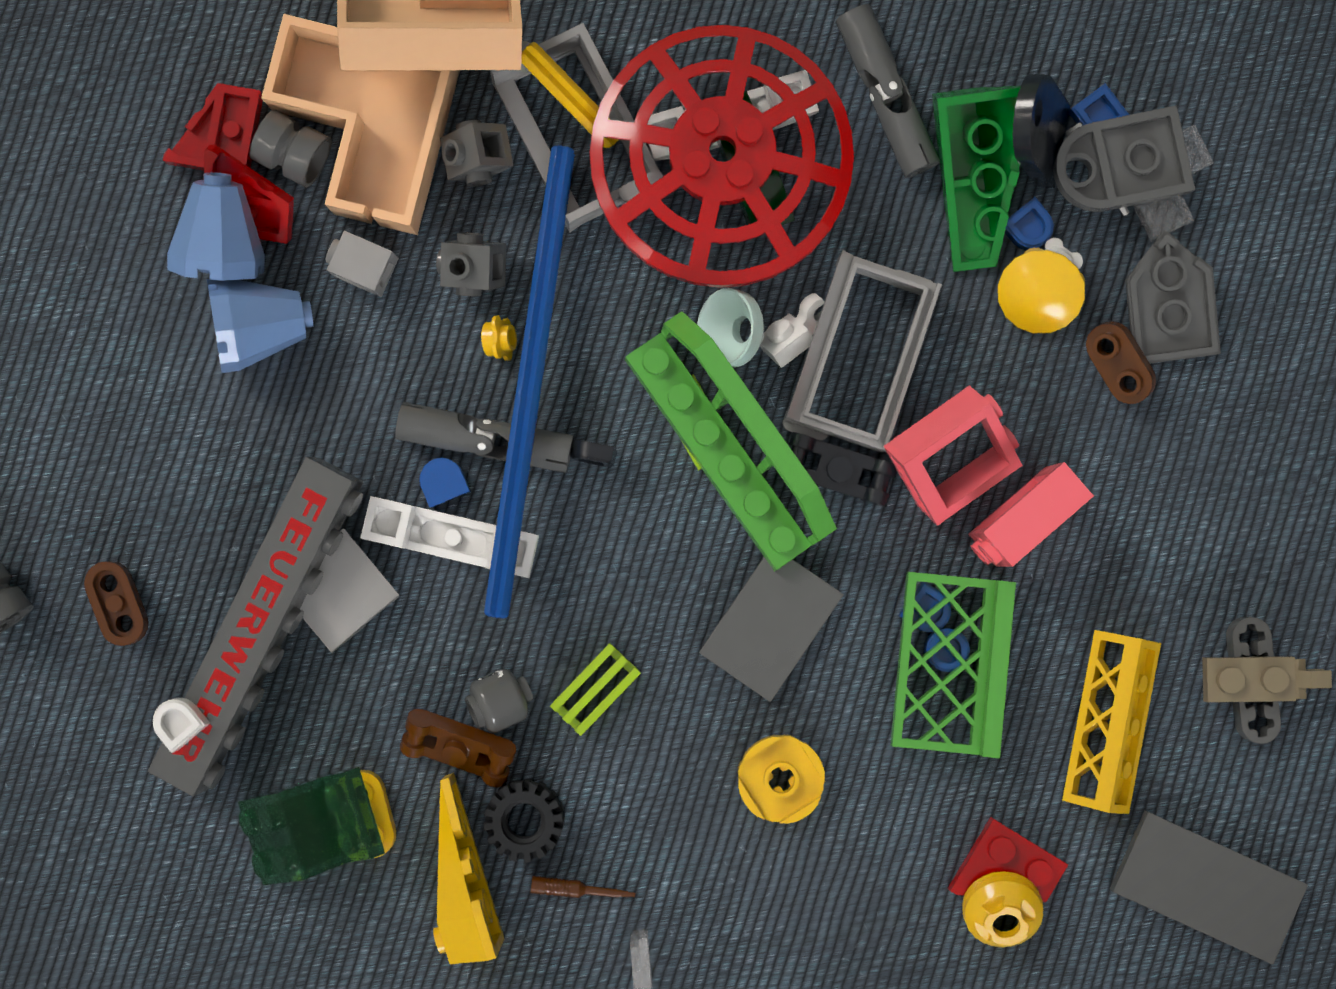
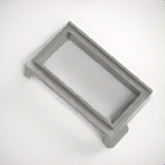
M584 23L538 44L555 62L575 52L600 102L602 101L613 79ZM522 41V50L529 44V42ZM522 63L521 70H490L492 83L546 186L551 151L515 81L532 73ZM619 94L612 106L609 118L611 120L634 123L622 96ZM620 140L630 158V141ZM643 143L644 166L648 180L653 184L662 178L663 174L660 172L646 143ZM633 180L610 194L616 207L636 196L639 191ZM570 190L567 213L565 215V225L569 233L580 225L603 214L598 200L579 207Z
M842 250L835 264L836 269L790 407L785 413L783 427L787 431L804 434L820 441L830 435L878 452H884L886 450L883 446L890 442L942 284L933 283L929 279L902 270H894L853 256ZM855 273L921 295L875 435L809 413Z

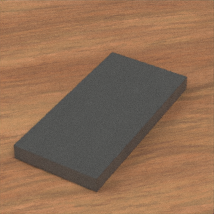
M1144 810L1110 890L1274 965L1308 884Z

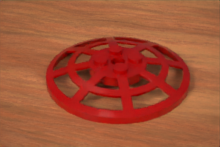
M730 25L701 26L674 33L650 45L630 60L612 81L600 103L592 128L590 144L591 176L597 200L611 229L623 244L645 264L668 277L693 285L717 288L746 286L770 279L794 267L812 253L830 232L844 207L852 181L854 162L852 130L845 107L833 84L817 64L799 49L774 35L748 27ZM716 36L738 37L733 60H706L679 69L666 52L667 49L677 44L698 38ZM755 41L769 45L792 58L811 75L816 83L794 94L790 87L777 76L759 66L751 64ZM650 60L664 80L646 97L636 115L634 123L608 120L612 106L624 85L640 67ZM710 73H730L725 96L701 100L688 81L694 77ZM747 78H753L768 86L783 101L761 113L755 106L743 100ZM670 91H673L686 109L676 122L674 128L647 125L656 106ZM826 98L833 109L840 133V169L815 162L814 132L806 109ZM793 116L801 135L802 158L776 151V140L772 129ZM604 138L630 141V166L639 193L618 209L611 197L604 173ZM719 140L728 141L733 145L735 155L729 161H717L710 154L709 149L711 145ZM643 143L669 147L672 171L653 184L648 180L644 166ZM772 170L798 176L789 195L773 211L760 190L769 179ZM813 180L836 187L832 201L820 222L804 240L794 247L781 223L800 204L810 181ZM682 187L692 197L702 201L698 223H691L678 216L662 202V199ZM746 201L757 219L752 224L738 228H715L720 205H733ZM650 208L654 215L668 227L686 237L694 239L689 266L673 261L652 249L634 233L628 224ZM766 234L779 256L767 263L746 269L728 271L706 269L711 243H738Z

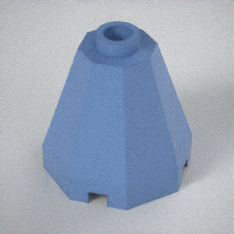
M209 172L204 173V180L193 182L167 252V270L190 278H198L199 271L209 274L210 280L220 281L255 279L258 277V273H264L265 254L242 184L231 181L232 175Z
M207 279L222 373L240 371L305 339L306 328L313 327L310 301L301 302L298 291L242 280L220 281Z

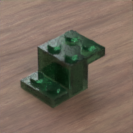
M359 767L316 776L286 788L253 796L238 802L241 811L239 813V823L242 831L249 838L253 851L252 866L256 875L262 880L263 885L303 881L345 863L368 860L385 853Z

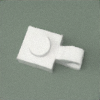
M816 293L808 295L801 302L796 318L789 313L784 318L773 322L767 331L764 332V338L760 347L781 368L810 347L812 335L815 332L821 311L815 316L814 313L824 304L823 299Z

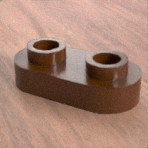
M1109 321L1095 327L1087 337L1086 350L1109 390L1117 400L1126 404H1135L1143 401L1153 392L1156 385V375L1133 335L1126 326L1119 322ZM1103 338L1113 342V352L1108 353L1102 349L1101 341ZM1125 376H1132L1136 380V389L1131 390L1124 385Z
M112 561L100 562L92 566L85 576L84 588L102 635L107 641L118 646L137 643L145 636L149 621L130 571L123 564ZM110 575L117 579V587L113 591L108 590L105 584L106 579ZM125 615L131 617L133 621L130 631H125L121 626V620Z

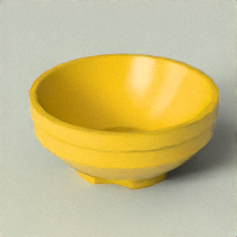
M993 872L977 879L967 889L962 902L963 918L971 934L982 943L1001 948L1012 947L1027 941L1038 931L1043 919V902L1037 887L1026 877L1013 872ZM1001 915H1013L1019 920L1017 926L1009 931H1000L993 926L994 920Z

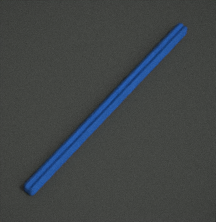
M553 146L550 153L484 608L485 615L493 618H507L510 610L566 220L565 215L567 213L575 157L574 150L567 146Z

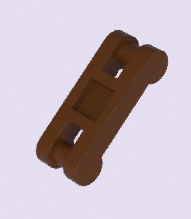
M414 709L408 713L405 725L407 732L403 734L400 743V751L403 755L409 758L425 756L481 776L485 784L490 787H502L506 784L510 772L508 765L513 762L516 754V746L512 741L427 710Z

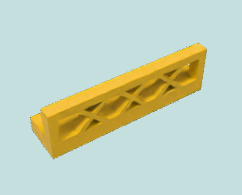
M1094 630L1062 801L1107 813L1129 814L1161 643ZM1107 641L1124 644L1121 663L1112 670L1108 668L1103 659ZM1108 684L1115 695L1112 707L1102 713L1095 702L1096 695L1099 689ZM1100 727L1106 737L1105 749L1094 756L1087 745L1089 733ZM1089 770H1092L1098 780L1095 799L1078 795L1081 776Z

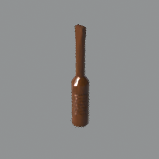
M532 876L530 892L532 894L557 895L571 898H579L585 894L605 897H635L636 894L614 888L586 886L580 880Z

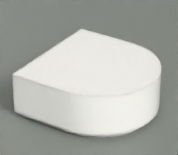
M174 698L163 702L158 706L153 716L154 731L171 753L178 751L210 724L200 709L192 701L185 698Z

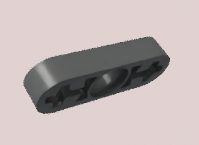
M1239 617L1230 623L1226 631L1228 657L1250 656L1248 643L1240 642L1239 635L1247 631V625L1251 631H1257L1258 639L1251 641V654L1274 656L1271 630L1263 620L1254 617ZM1279 701L1266 702L1265 705L1257 703L1258 715L1267 719V725L1260 727V734H1258L1257 730L1251 729L1248 726L1249 721L1256 718L1255 706L1245 705V702H1233L1235 727L1242 738L1254 743L1265 744L1277 737L1281 728Z

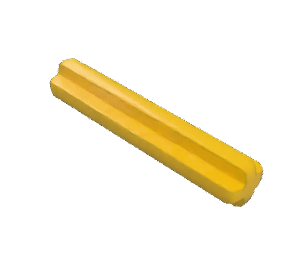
M536 42L529 43L522 50L521 63L592 135L593 124L599 109L598 105ZM604 138L603 147L610 148L619 139Z

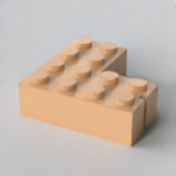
M337 0L340 70H521L522 18L520 0Z
M283 14L261 98L271 110H277L285 115L344 129L325 205L334 215L372 224L374 218L382 227L418 235L441 146L440 138L444 134L460 70H340L337 27Z

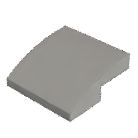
M344 528L340 531L343 533V538L339 547L333 555L329 556L326 554L319 568L323 572V578L318 588L312 595H306L300 608L304 611L303 619L331 653L363 629L366 623L399 597V594Z

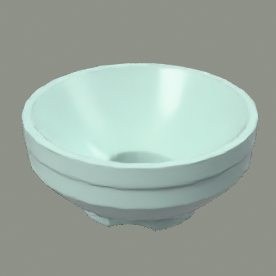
M723 288L710 295L704 303L697 325L714 340L732 367H739L749 362L758 351L764 338L763 316L756 300L744 291ZM748 318L751 323V334L748 340L744 342L740 336V327L743 320Z

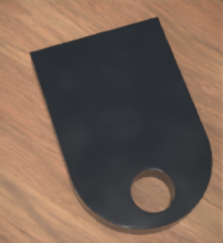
M1028 74L1021 84L1015 105L1013 119L1014 155L1019 165L1038 187L1055 188L1054 160L1058 148L1064 141L1070 104L1050 75Z

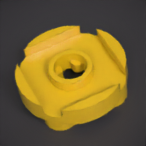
M771 735L755 742L745 752L738 766V788L743 802L754 815L771 822L790 824L805 818L818 806L824 789L825 771L819 756L806 742L791 735ZM778 767L782 771L789 769L793 774L788 779L790 787L784 791L780 786L772 788L769 785V781L773 779L772 771Z

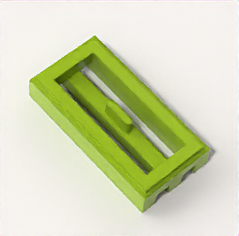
M609 643L557 697L550 707L582 736L641 672L618 649ZM611 655L616 662L568 710L563 704ZM623 667L628 674L580 722L576 718L578 713Z

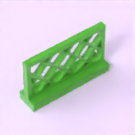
M907 572L890 744L892 747L1000 758L1016 582ZM917 581L933 583L944 596L940 602L926 613L915 600ZM942 584L959 586L949 593ZM968 586L983 588L982 607L969 617L955 601L954 597ZM949 602L964 622L945 637L930 617ZM915 609L921 617L913 623ZM981 616L979 630L973 622ZM926 622L941 641L921 656L911 644V636L915 629ZM969 626L979 638L978 650L964 660L950 641ZM945 646L960 665L940 680L926 661ZM911 652L917 660L909 666ZM975 660H977L976 674L969 666ZM919 666H922L935 681L936 685L917 700L907 688V678ZM965 670L975 682L974 693L960 704L945 685ZM941 689L956 708L936 723L923 708L922 704ZM907 696L913 704L905 710ZM973 703L971 717L965 709ZM918 709L932 728L919 739L902 738L904 719ZM960 713L971 725L969 744L953 743L941 730ZM936 733H938V735L942 738L943 741H933L929 739Z

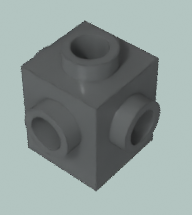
M480 120L463 121L456 125L455 131L440 138L442 157L445 162L448 180L466 181L467 186L470 187L482 186L491 183L492 176L513 167L506 124L482 123Z
M460 232L457 233V240L441 242V249L436 259V268L440 275V286L456 288V295L481 296L482 290L489 291L505 287L507 243L483 241L482 233Z

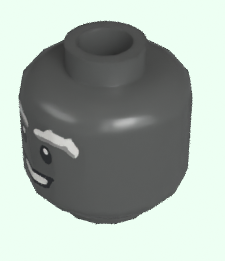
M499 669L473 681L470 685V695L465 697L467 709L478 729L484 727L490 733H498L524 721L528 715L527 702L533 700V695L526 679L523 676L516 679L513 673L507 669Z

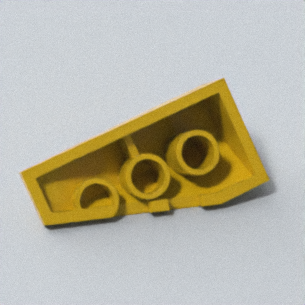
M454 773L445 775L440 780L437 886L438 927L433 928L434 939L439 953L446 952L449 964L489 961L497 958L504 941V936Z

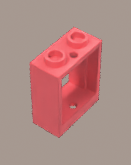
M970 385L883 446L916 505L937 526L1023 466L1015 451L1019 447L1017 439L1005 425L1002 426L999 420L1003 416L1000 406L991 395L987 394L983 397ZM981 422L993 447L935 487L922 462Z
M1065 462L1047 466L968 533L974 541L970 547L987 566L992 563L996 567H1013L1093 498L1094 495Z

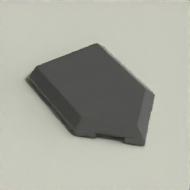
M1164 230L1125 279L1130 332L1150 364L1221 354L1213 267L1200 257L1195 256L1180 244L1179 240Z

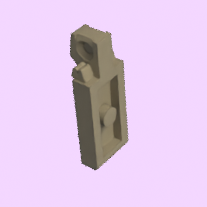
M1292 656L1202 657L1204 702L1296 701V699H1307L1306 688H1332L1331 670L1306 669V659H1295Z

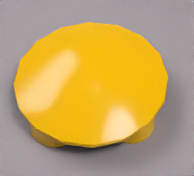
M1030 248L1024 254L1016 257L1003 270L998 283V303L1005 317L1017 328L1031 333H1052L1066 327L1078 316L1085 300V278L1078 267L1066 256L1041 248Z

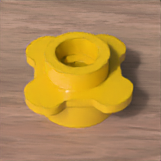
M497 315L492 317L491 322L483 324L481 342L485 354L488 357L494 356L496 359L503 357L505 361L512 359L513 351L517 346V334L508 318L501 320L500 316Z

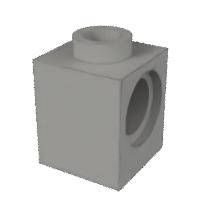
M345 230L340 240H333L326 255V263H329L327 271L331 275L379 297H382L399 259L391 250Z

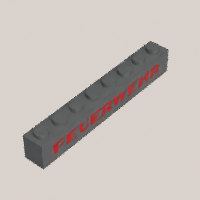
M305 457L185 696V699L192 701L200 709L210 724L174 753H171L162 742L147 772L191 796H196L208 789L212 790L217 786L226 769L222 762L228 750H234L244 735L245 727L241 726L247 712L254 711L264 695L265 689L261 685L267 673H272L282 660L284 650L280 647L287 633L292 634L303 618L304 611L300 608L306 595H312L323 578V572L319 568L326 554L331 556L337 550L343 538V533L339 530L346 516L351 517L362 501L363 494L359 491L364 481L320 458Z

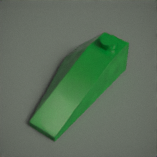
M1021 86L979 87L932 94L953 272L997 267L1009 218L1010 203L1020 173V165L1015 158L1013 149V119L1017 96Z

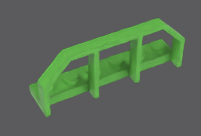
M681 311L665 322L661 333L625 357V361L774 572L837 529L816 483L714 340L684 312ZM675 337L698 359L719 389L712 402L708 400L667 342L668 340ZM728 403L766 455L757 467L717 412ZM773 466L798 501L813 533L808 538L762 475Z

